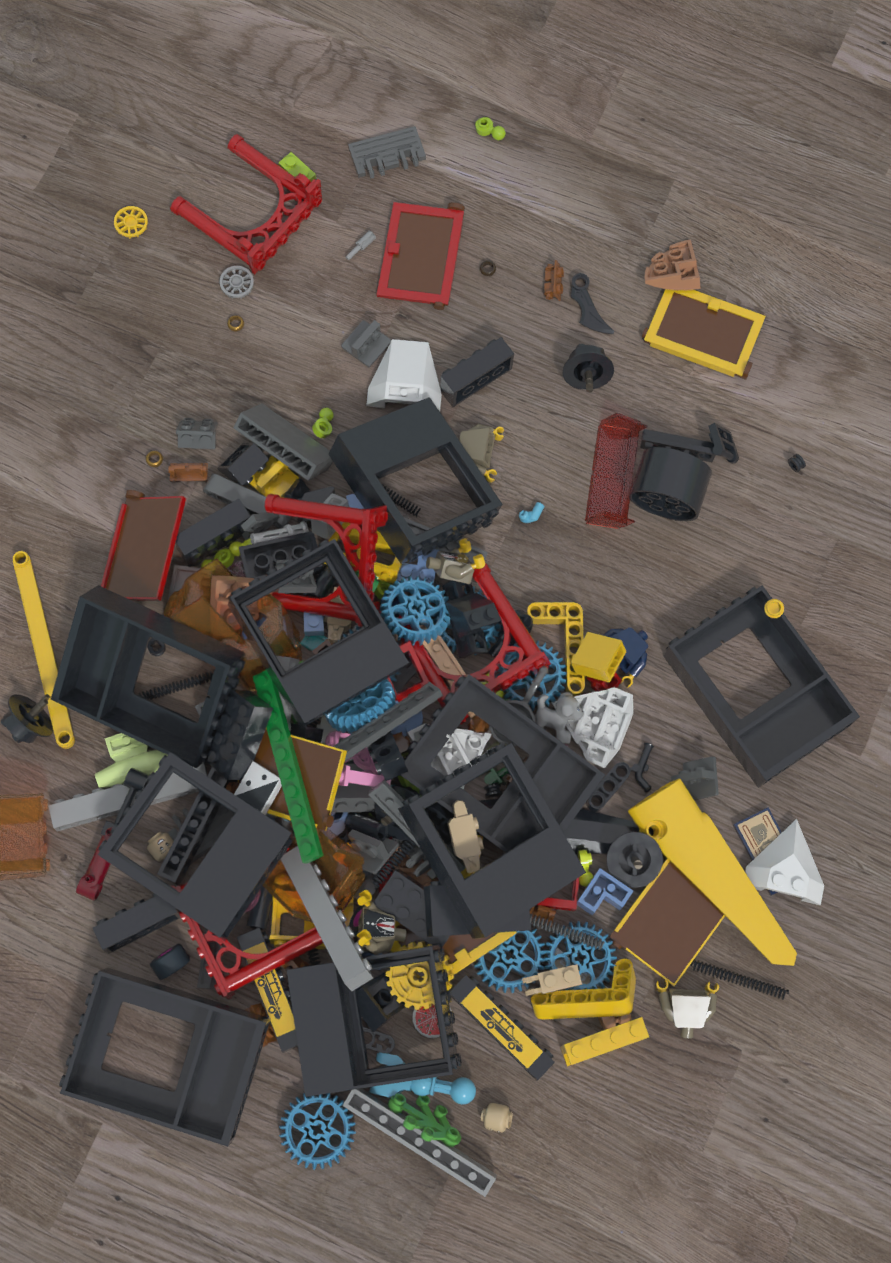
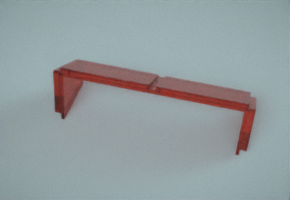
M615 413L601 420L597 431L592 466L593 474L590 480L585 515L586 524L620 529L635 523L634 520L628 518L639 431L648 427L642 424L641 421L620 413Z

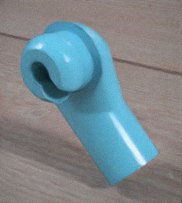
M536 502L532 511L523 510L519 513L520 521L523 523L537 521L545 506Z

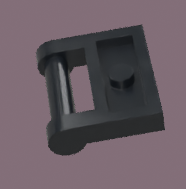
M716 423L709 425V437L714 443L713 453L726 458L731 464L737 463L739 455L731 432Z

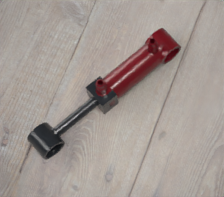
M133 767L127 773L124 786L128 787L129 791L115 822L106 821L101 831L102 837L86 873L80 879L76 888L77 894L96 901L100 895L103 881L111 864L98 855L100 852L98 849L104 840L110 838L112 835L110 832L114 825L122 821L124 818L123 813L128 806H131L136 792L140 789L144 790L148 784L149 774Z

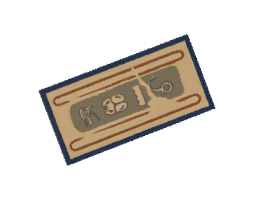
M769 807L733 825L752 861L782 833ZM767 889V891L769 892L770 896H772V895L778 893V892H776V891H772V890H768V889Z

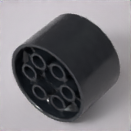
M663 447L648 448L642 454L629 499L640 509L660 517L675 521L696 520L704 501L712 470L705 462L688 453Z

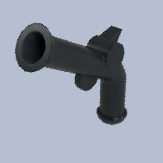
M645 742L638 764H634L633 767H630V770L635 773V780L643 788L644 792H649L652 786L648 784L642 774L649 769L646 763L651 750L655 746Z

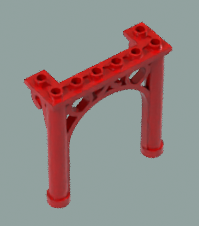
M236 134L229 141L228 149L271 179L279 190V203L272 217L256 229L237 232L226 229L181 196L173 201L170 211L177 216L183 217L248 264L255 275L258 270L261 271L269 258L275 256L277 249L288 241L292 232L298 230L300 223L309 218L311 211L321 204V180L313 179L311 182L301 173L296 177L245 142L243 137ZM283 186L292 193L284 195ZM296 200L298 204L295 208L290 210L284 207V202ZM283 214L289 216L284 223L282 222ZM271 231H276L269 239L268 233ZM262 236L265 238L263 243H256L255 245L251 243L253 237Z
M268 494L265 499V510L267 513L320 520L326 522L337 531L344 544L346 559L355 574L359 570L358 579L373 601L374 563L377 559L375 548L378 541L377 527L386 525L388 520L387 506L358 509ZM339 522L350 523V525L344 529ZM352 529H357L360 535L357 545L353 544L349 538ZM360 549V559L357 556V552H353V550ZM340 586L331 595L322 598L295 593L272 592L268 605L263 606L264 608L275 607L355 621L358 626H363ZM340 596L343 603L331 602V600ZM380 601L373 602L379 614H381Z
M485 563L483 568L474 569L472 577L478 583L487 599L495 604L504 627V642L500 652L489 665L470 675L479 682H488L485 686L494 693H497L501 689L506 690L511 687L512 682L528 676L529 671L532 670L534 674H537L539 668L542 666L549 668L548 666L551 663L544 651L541 652L491 575V569ZM410 624L403 626L409 630H412ZM510 633L512 634L513 638L515 639L519 647L509 646L511 638ZM404 638L400 639L402 643L405 642ZM416 641L412 647L429 682L441 690L443 696L438 698L437 701L443 707L445 703L442 701L450 690L442 677L454 681L451 686V692L453 693L456 689L454 684L462 675H452L440 670L431 659L423 644L420 646L419 642ZM506 653H519L518 661L512 665L505 664L504 658ZM500 664L507 671L495 678L496 672L500 669L498 667ZM467 714V715L465 716V718L462 720V722L460 723V725L463 724L464 722H466V718L469 717L468 714Z
M187 883L171 887L181 893ZM179 911L182 921L189 924L190 929L187 931L192 941L196 940L199 945L196 948L201 959L205 958L208 963L205 968L209 976H214L217 982L214 985L217 993L222 998L225 997L228 1000L232 999V996L235 995L234 991L323 944L316 927L269 952L262 954L246 953L234 947L227 939L224 941L213 935L209 930L204 934L199 923ZM216 941L220 946L224 944L226 947L221 948L215 957L208 942ZM227 951L236 954V964L230 969L225 968L221 960L223 953ZM242 957L256 960L239 969ZM222 971L230 973V975L225 977Z

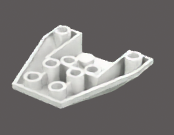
M392 339L368 387L366 406L385 408V402L413 404L430 397L440 412L442 394L429 343Z

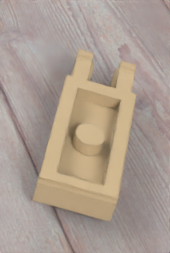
M577 964L537 973V975L522 979L523 983L526 984L539 980L540 988L528 989L525 991L526 996L538 993L545 994L582 985Z

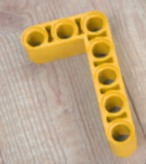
M535 602L530 604L527 614L531 616L533 624H564L565 672H567L565 677L567 680L565 684L566 692L571 693L573 697L581 695L585 687V676L570 670V666H572L571 659L574 653L569 650L571 647L578 649L581 640L584 639L583 610L581 605L574 602ZM532 610H537L540 613V615L535 617L532 616L530 612ZM555 610L559 615L554 617L549 612ZM569 611H576L578 613V616H571L569 614ZM572 628L576 629L579 634L572 635L569 630ZM577 684L580 690L573 691L570 685Z
M624 958L615 963L612 988L564 990L532 995L531 1003L536 1018L543 1020L625 1016L630 1014L633 1009L636 984L632 961Z

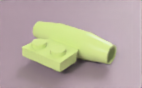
M122 733L105 738L110 757L116 763L95 774L99 788H108L116 784L123 785L126 775L132 767L150 775L158 770L160 767L159 762L163 756L168 755L158 750L148 751V745Z

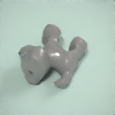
M569 692L562 693L556 702V710H551L545 707V701L549 698L548 695H540L537 700L536 724L542 728L548 726L556 730V739L562 743H570L571 732L565 729L568 720H580L584 715V711L580 708L577 699Z

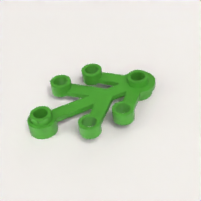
M400 1093L390 1098L388 1102L390 1110L395 1113H401L404 1110L411 1114L406 1116L403 1121V1126L406 1129H423L421 1137L428 1142L441 1140L449 1147H454L460 1143L461 1135L459 1131L451 1127L446 1118L447 1109L442 1105H438L432 1114L428 1106L430 1099L427 1095L418 1096L416 1104L421 1108L422 1112L407 1104L405 1096ZM434 1116L439 1119L441 1125L436 1122Z

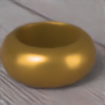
M237 315L231 316L227 322L228 328L231 331H240L244 327V320ZM234 320H238L241 322V324L237 327H233L231 325V322Z
M151 451L146 455V463L150 467H158L163 462V456L158 451ZM153 455L159 456V461L156 463L150 462L149 459Z

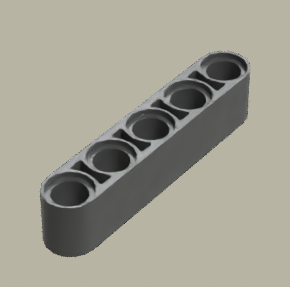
M211 474L203 489V492L210 497L226 504L240 499L251 516L253 514L267 513L265 510V496L217 474ZM279 514L280 517L273 526L280 529L288 524L292 516Z

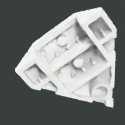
M616 687L575 696L580 708L584 711V715L580 720H568L566 723V727L571 732L575 742L579 744L584 752L583 755L586 760L603 768L608 765L620 750L633 716V695Z
M425 724L407 732L410 743L413 740H419L421 737L419 732ZM456 729L451 736L447 734L446 737L449 740L432 761L431 766L444 776L453 773L455 769L470 763V760L475 757L481 756L492 734Z
M796 819L746 866L745 873L756 890L768 889L800 897V901L821 905L824 884Z

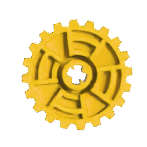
M420 941L418 944L411 942L408 944V947L404 945L399 950L431 946V944L426 945L425 941ZM445 955V961L442 962L443 969H446L448 973L446 987L449 990L452 988L450 980L454 979V974L450 973L453 965L448 964L449 956ZM428 961L390 967V970L386 971V976L389 977V981L386 982L387 986L392 987L390 993L392 996L396 995L398 997L397 1002H405V1007L407 1008L413 1005L415 1010H419L422 1006L428 1009L432 1004L435 1005ZM416 971L423 972L424 976L417 979L416 975L418 973Z

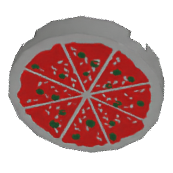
M432 1004L428 1009H425L424 1006L419 1010L414 1009L413 1024L415 1029L427 1038L440 1037L435 1005Z

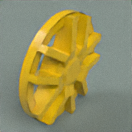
M124 207L114 217V226L118 234L129 237V239L131 237H139V235L147 230V215L138 207Z

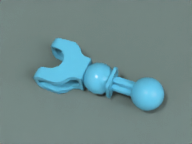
M377 1053L376 1060L380 1064L387 1066L405 1064L397 1055ZM433 1077L370 1087L369 1090L372 1094L388 1098L402 1091L412 1090L419 1096L429 1094L434 1096V1092L450 1095L453 1101L461 1105L470 1103L476 1095L475 1084L465 1077L458 1078L453 1082Z

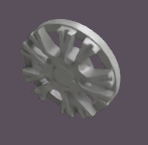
M231 266L223 271L220 276V287L225 295L232 299H242L251 293L254 279L252 273L247 268ZM230 271H232L233 273L231 277L227 275V273ZM243 271L247 273L245 277L241 276Z

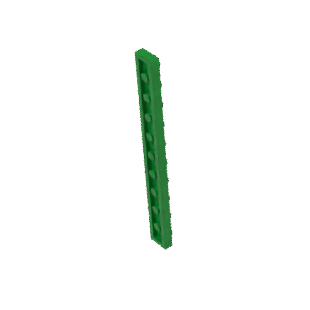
M265 670L253 676L258 697L273 707L266 728L302 863L307 864L322 857L323 852L281 697L277 687Z

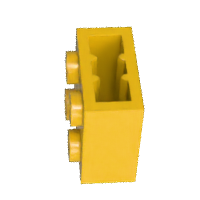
M587 632L585 638L581 640L576 654L572 656L571 664L576 674L610 682L626 653V649L622 640Z

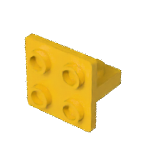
M270 456L269 460L265 463L266 467L262 471L256 472L249 484L265 497L268 494H277L281 497L299 477L287 465L274 456Z

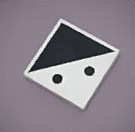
M252 762L234 795L266 815L282 787L280 777L258 763Z

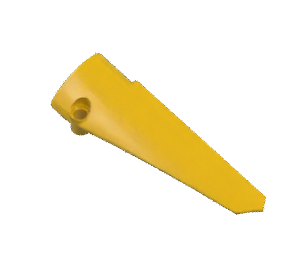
M680 778L665 784L628 810L629 815L639 827V832L652 837L658 843L662 854L744 934L771 964L794 966L797 952L711 818L700 810ZM649 827L654 831L653 836L649 834Z

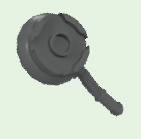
M546 666L539 668L534 680L531 681L532 684L523 701H506L533 722H535V716L528 703L548 673ZM490 726L493 737L499 743H504V745L512 743L513 746H517Z

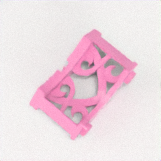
M339 731L330 732L326 737L325 745L333 747L339 743V739H345L351 734ZM367 747L344 762L339 785L348 786V783L370 786L373 789L385 780L383 774L378 775L374 766L375 763H373ZM353 758L354 763L364 771L350 770V766L345 765V763Z

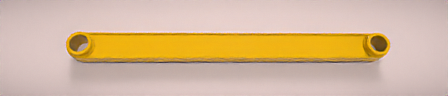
M18 551L13 556V565L45 695L52 696L58 675V667L31 558L26 552ZM21 558H26L24 563H18ZM50 697L47 705L56 742L61 748L69 749L74 745L75 737L68 708L50 700ZM64 736H70V740L67 743H61Z

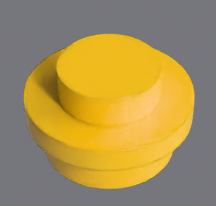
M771 599L765 604L764 611L768 617L778 618L784 612V605L778 599Z

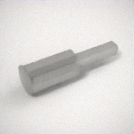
M368 231L356 242L357 246L346 255L347 260H350L359 250H364L376 239L373 232Z

